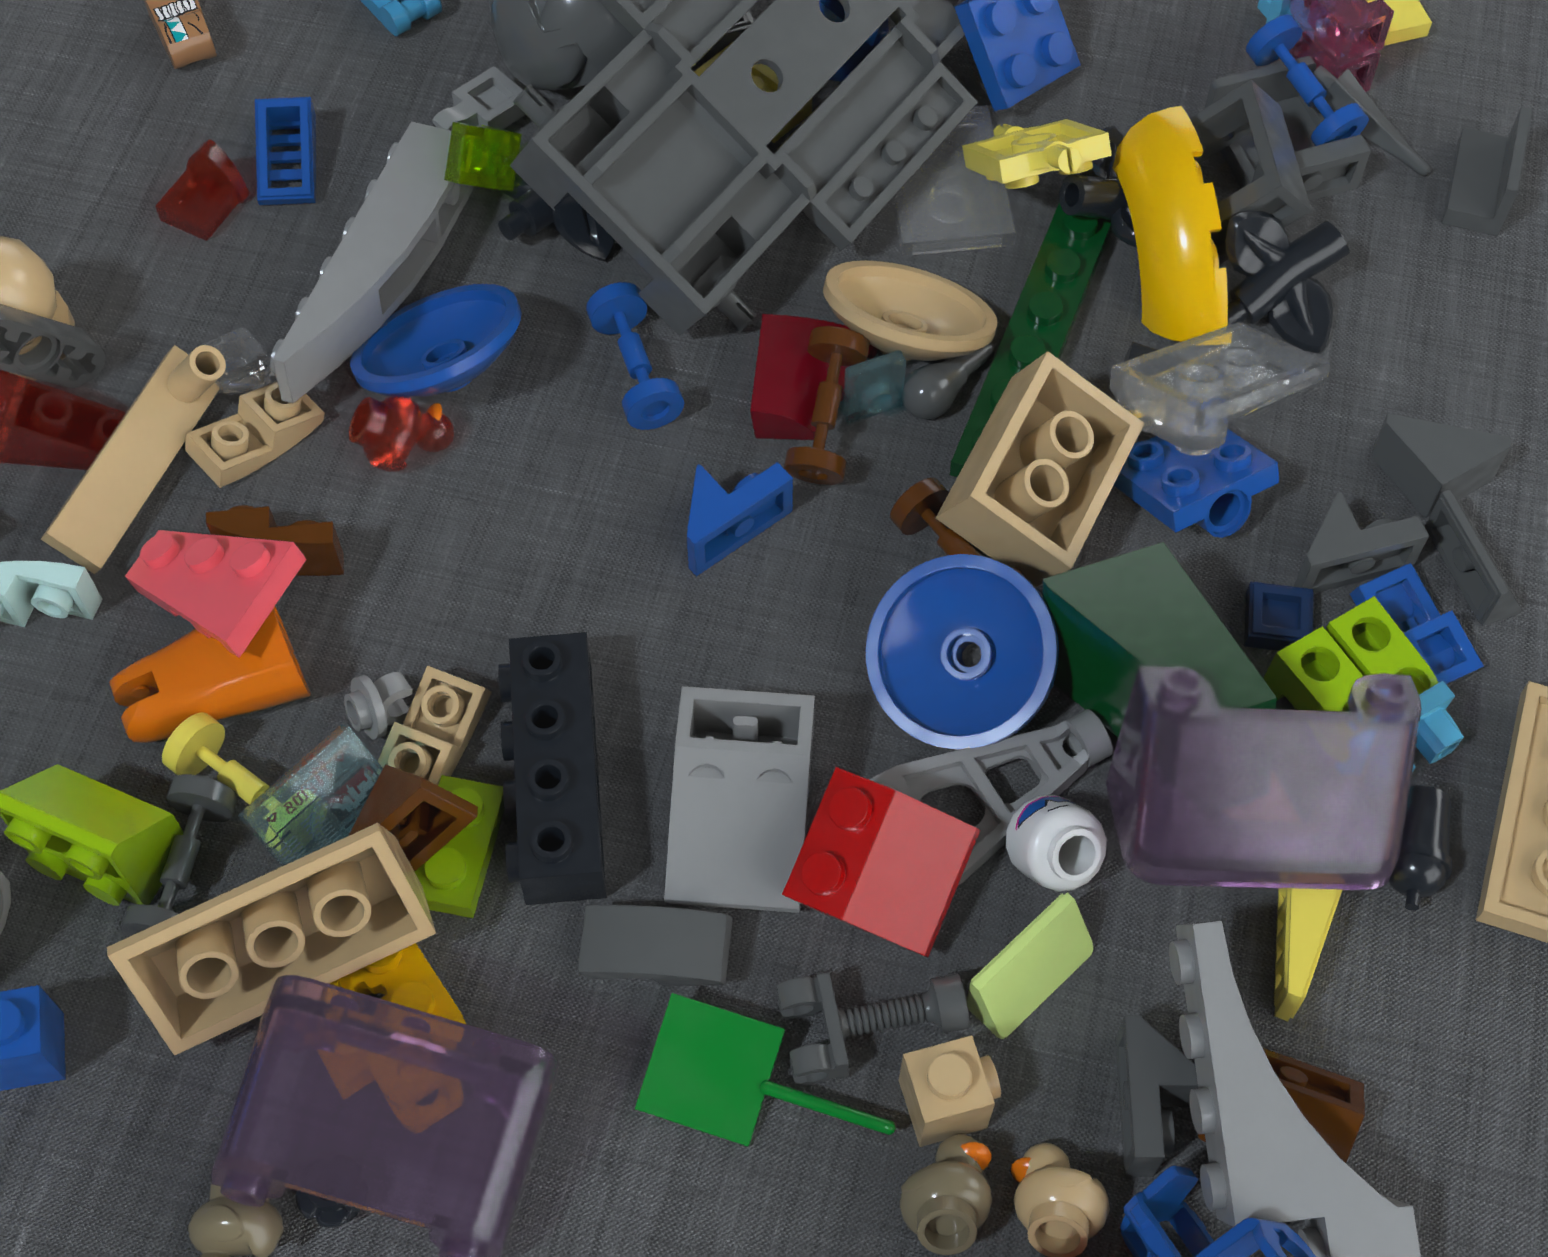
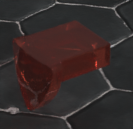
M209 139L202 143L187 162L186 171L155 207L162 222L208 241L233 209L247 199L250 192L234 163L213 140Z

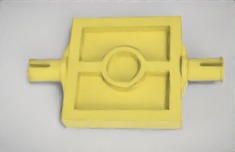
M1069 119L1029 128L1010 126L1008 124H1003V127L997 125L992 132V138L962 145L966 168L986 176L987 180H995L1004 184L1007 189L1034 185L1039 182V174L1050 171H1058L1061 175L1082 173L1093 168V160L1112 156L1108 132Z

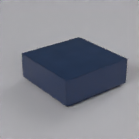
M1250 581L1246 592L1245 647L1280 651L1313 632V589Z

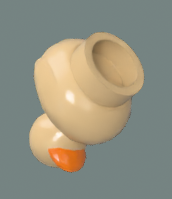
M1051 1143L1036 1144L1025 1152L1023 1158L1017 1159L1010 1169L1013 1178L1019 1182L1014 1196L1017 1217L1028 1230L1030 1244L1039 1253L1048 1257H1075L1085 1250L1088 1239L1098 1234L1104 1227L1110 1210L1108 1195L1098 1179H1092L1088 1173L1070 1168L1069 1158L1060 1147Z

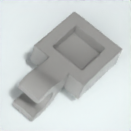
M493 66L452 91L453 107L438 112L432 119L433 124L438 128L473 135L479 129L490 138L526 115L513 103L523 89Z

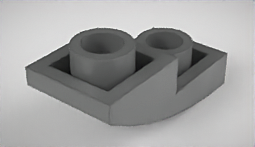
M586 905L577 972L589 979H653L662 986L726 985L733 918L723 913L682 908L636 905Z

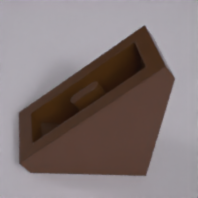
M385 764L348 836L379 823L396 837L415 872L477 818L478 806L420 776Z

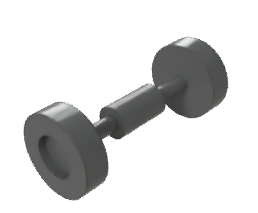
M182 774L173 778L166 800L171 807L188 815L189 818L183 835H176L160 877V882L165 887L158 907L144 904L129 906L120 928L124 935L130 937L179 914L171 910L178 889H186L201 846V842L196 839L202 820L225 822L232 818L238 796L233 789L219 781L199 775Z

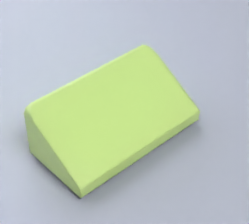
M1068 892L1065 895H1059L971 979L966 998L968 1010L1000 1039L1007 1038L1092 955L1093 943L1075 899Z

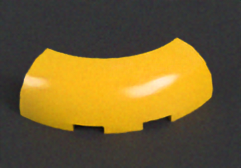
M1176 106L1148 114L1132 126L1117 147L1113 170L1120 181L1129 207L1137 245L1141 279V323L1152 333L1169 340L1187 343L1227 341L1228 328L1226 268H1219L1217 249L1211 239V233L1222 229L1213 182H1203L1201 167L1194 160V157H1201L1203 153L1197 132L1183 107Z

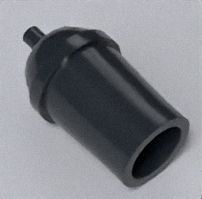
M1424 785L1404 787L1397 792L1388 846L1382 854L1381 867L1394 890L1406 896L1405 908L1411 911L1419 909L1420 898L1434 895L1439 891L1452 872V860L1449 856L1451 799L1442 790Z

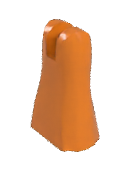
M276 606L270 612L240 658L229 652L217 639L212 636L208 638L194 629L171 644L129 665L109 681L115 702L121 706L128 707L121 716L128 738L133 742L144 743L169 738L184 720L197 713H207L215 720L267 709L311 695Z

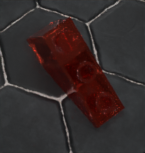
M0 370V463L88 470L126 412Z

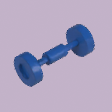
M1289 14L1279 16L1260 28L1247 43L1246 53L1256 66H1265L1280 58L1289 70L1286 74L1287 79L1307 106H1316L1325 118L1311 135V141L1314 145L1318 146L1359 135L1369 121L1368 116L1359 104H1348L1334 112L1324 99L1327 91L1306 63H1298L1289 52L1299 41L1303 32L1293 16Z
M627 282L613 283L599 289L590 297L586 305V311L592 327L597 332L608 335L620 333L621 337L617 343L628 373L632 379H637L639 384L632 387L625 394L622 400V408L630 426L640 430L656 429L667 425L681 414L684 408V399L675 381L668 378H649V374L652 371L649 358L640 335L631 331L632 328L644 319L647 313V304L638 294L641 291L640 288L635 284Z

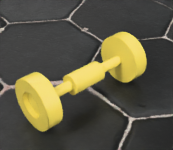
M203 712L194 714L184 720L173 731L164 746L162 762L176 775H196L209 765L218 772L217 780L233 789L237 796L250 806H253L270 791L268 784L236 760L226 762L217 755L225 738V728L222 724ZM302 789L307 797L303 800V794L297 793L303 800L299 805H295L290 799L291 796H295V792L288 795L281 803L269 795L257 806L262 805L269 812H275L274 821H267L263 832L264 842L316 795L310 793L311 791L308 789ZM293 797L299 803L300 800L297 797ZM317 797L266 844L270 846L289 830L290 832L271 848L276 850L280 847L277 852L279 853L283 850L280 855L287 856L300 845L303 847L311 839L310 836L319 828L321 824L319 822L325 815L326 805ZM284 801H289L291 806L296 807V809L287 814L284 810L285 807L280 805Z

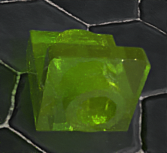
M453 122L444 180L457 184L513 191L516 172L510 165L519 155L522 134L491 126Z

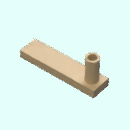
M174 345L167 352L42 536V541L82 567H85L93 574H96L103 567L186 441V433L194 429L225 382L221 376L225 372L226 363L219 350L212 346L202 345L196 347L188 355Z

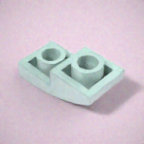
M46 561L0 562V622L25 627L34 607L40 612L55 618H66L69 614L93 620L103 600L85 567Z

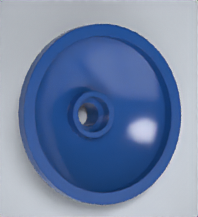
M495 284L465 285L432 294L393 313L366 342L352 353L350 359L351 371L362 388L384 396L423 397L459 390L482 374L510 344L521 321L522 312L520 305L511 290Z
M968 554L947 555L926 561L914 567L899 578L885 593L873 614L869 626L865 651L866 667L877 701L890 719L912 737L933 746L958 750L968 747L972 749L995 744L1011 737L1027 725L1039 712L1056 678L1059 661V640L1054 619L1045 600L1034 585L1022 574L999 561L987 557ZM977 644L981 650L980 661L975 666L967 667L962 660V653L968 645Z

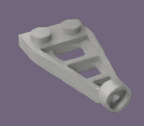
M1086 709L1052 727L1012 736L984 747L972 749L968 747L896 765L869 780L895 789L919 801L928 792L946 787L962 785L971 788L984 808L985 814L981 822L975 826L981 831L958 884L960 885L1006 844V830L1010 820L1023 803L1036 796H1059L1088 767L1111 756L1113 748L1110 737L1100 719L1091 710ZM1067 743L1074 757L1065 753L1063 744ZM1015 759H1026L1040 779V782L1035 788L1015 802L1006 804L1002 801L985 773L989 769Z

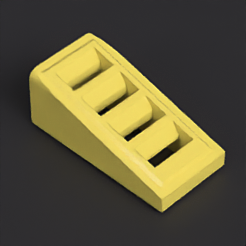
M1291 860L1278 888L1274 1005L1275 1017L1285 1021L1294 1018L1306 998L1345 884L1342 882L1343 877L1299 860Z

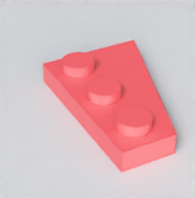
M158 530L155 536L143 545L140 556L125 577L141 595L175 617L180 615L189 621L198 632L208 638L212 636L217 639L229 652L240 658L307 559L294 542Z

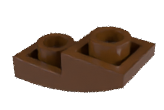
M240 505L224 511L206 512V525L211 535L294 542L307 559L296 574L298 576L344 575V553L333 521L316 522L302 520L288 526L277 527L269 506L253 507Z

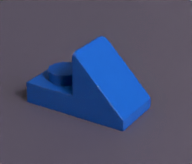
M778 462L760 474L752 473L746 476L735 486L730 494L718 484L702 465H697L687 530L688 565L696 577L793 511V477Z

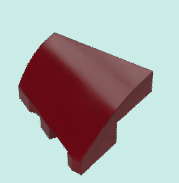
M774 314L762 315L750 408L755 438L814 440L816 427L811 425L818 386L820 382L826 381L829 363L820 361L808 353L810 334L817 327L833 326L849 329L846 325L807 317ZM870 345L867 357L873 360L877 354V348ZM841 366L837 383L843 387L840 402L844 400L852 389V377L860 366Z

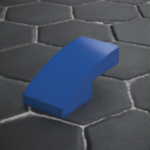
M1411 563L1362 584L1349 594L1356 606L1375 596L1430 666L1438 683L1444 681L1447 685L1484 666L1454 612L1451 610L1440 615Z

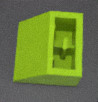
M59 764L0 790V817L7 825L4 834L14 843L26 849L29 854L25 861L35 870L55 880H62L65 874L84 881L83 887L89 893L114 906H119L123 899L134 904L149 905L162 885L160 877L174 837L176 835H183V830L172 813Z

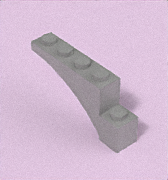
M1222 921L1175 925L1177 940L1171 941L1169 944V962L1175 983L1177 985L1184 984L1188 1014L1180 1016L1179 1033L1186 1058L1194 1059L1198 1089H1191L1189 1101L1195 1130L1198 1134H1205L1209 1164L1201 1165L1200 1182L1207 1208L1209 1210L1216 1209L1217 1219L1233 1227L1246 1218L1278 1222L1304 1220L1305 1229H1299L1298 1235L1310 1247L1316 1257H1421L1413 1205L1390 1197H1383L1340 1159L1303 1116L1275 1074L1245 1010L1232 972Z

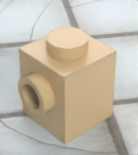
M972 1035L903 1054L899 1083L919 1147L944 1141L955 1134L966 1135L988 1128L995 1105L994 1099L1001 1097L1000 1082L991 1057L989 1055L979 1057Z

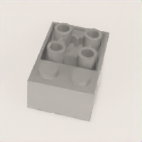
M681 687L674 752L664 903L791 913L800 912V903L783 896L782 893L805 841L814 730V695Z

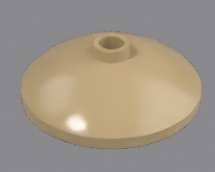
M882 261L845 262L829 270L823 286L824 297L833 313L850 330L864 335L870 341L871 346L879 349L885 356L899 361H909L911 359L932 361L971 354L988 345L992 341L998 322L995 313L986 302L973 292L946 278L906 265Z

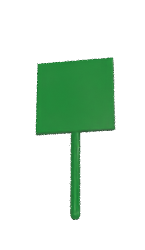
M671 994L636 1102V1110L747 1147L750 1145L765 1095L887 1135H892L896 1131V1124L891 1120L771 1082V1074L785 1029L678 994Z

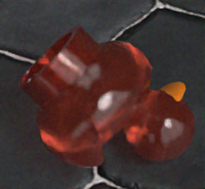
M366 397L355 410L349 427V440L363 447L364 454L371 465L387 472H397L407 468L408 464L405 460L412 451L415 442L424 451L434 453L445 450L454 439V426L451 420L442 413V405L440 403H434L425 413L421 414L418 404L409 397H388L382 402Z

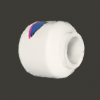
M1057 795L1036 796L1023 803L1013 814L1006 830V849L1012 864L1022 874L1042 887L1057 892L1076 890L1089 883L1100 870L1106 856L1107 838L1100 821L1089 810Z

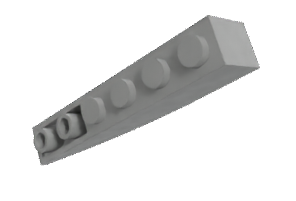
M411 121L400 142L392 144L388 152L386 166L378 179H372L369 183L365 201L356 217H350L346 222L342 241L334 255L328 256L324 260L319 280L310 296L301 299L297 307L295 321L285 339L280 338L274 345L270 367L272 373L276 374L282 401L296 402L337 369L384 324L412 292L441 250L479 180L475 136Z

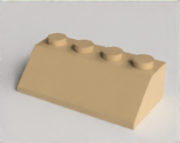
M376 823L107 947V956L175 1056L436 934L423 887L398 840L382 825Z

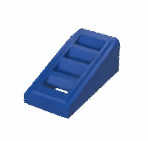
M311 97L255 99L258 204L316 203V114ZM300 129V134L272 135L273 130ZM301 146V151L272 152V147ZM301 163V169L272 170V164ZM302 180V187L271 188V181Z

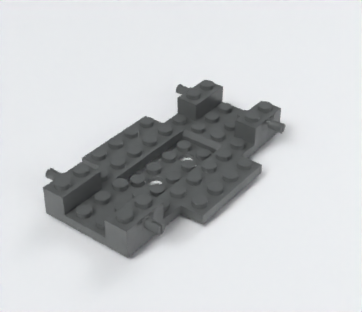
M598 0L628 30L634 39L568 104L560 106L556 110L531 84L515 98L513 103L539 128L510 167L552 209L569 193L652 277L650 282L638 294L679 336L715 307L740 332L756 317L757 313L733 291L738 279L801 211L842 251L854 241L978 103L940 62L964 36L954 7L965 0H839L844 7L845 19L843 22L838 23L828 20L823 15L819 6L820 0H775L700 76L691 68L759 0ZM890 17L896 25L788 139L772 153L766 145L883 22ZM755 64L767 65L775 72L779 82L777 91L766 92L756 86L751 75L752 67Z

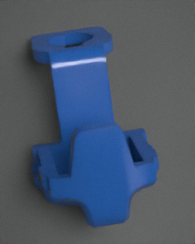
M1171 1166L1167 1168L1142 1192L1134 1195L1124 1206L1125 1216L1122 1219L1120 1229L1123 1240L1133 1257H1182L1159 1224L1162 1221H1169L1192 1254V1257H1249L1259 1249L1266 1257H1287L1280 1245L1294 1257H1316L1310 1247L1295 1231L1285 1223L1278 1221L1246 1218L1214 1241L1197 1214L1183 1201L1198 1181L1193 1171L1187 1167Z

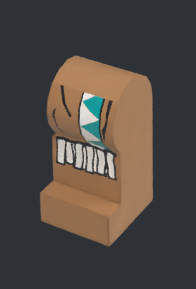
M144 0L149 16L174 69L185 67L199 60L217 57L198 0Z

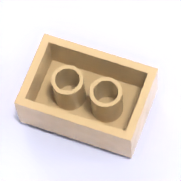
M1047 351L1010 379L939 510L936 519L993 560L999 561L1011 568H1018L1036 588L1043 584L1044 578L1072 569L1145 423Z

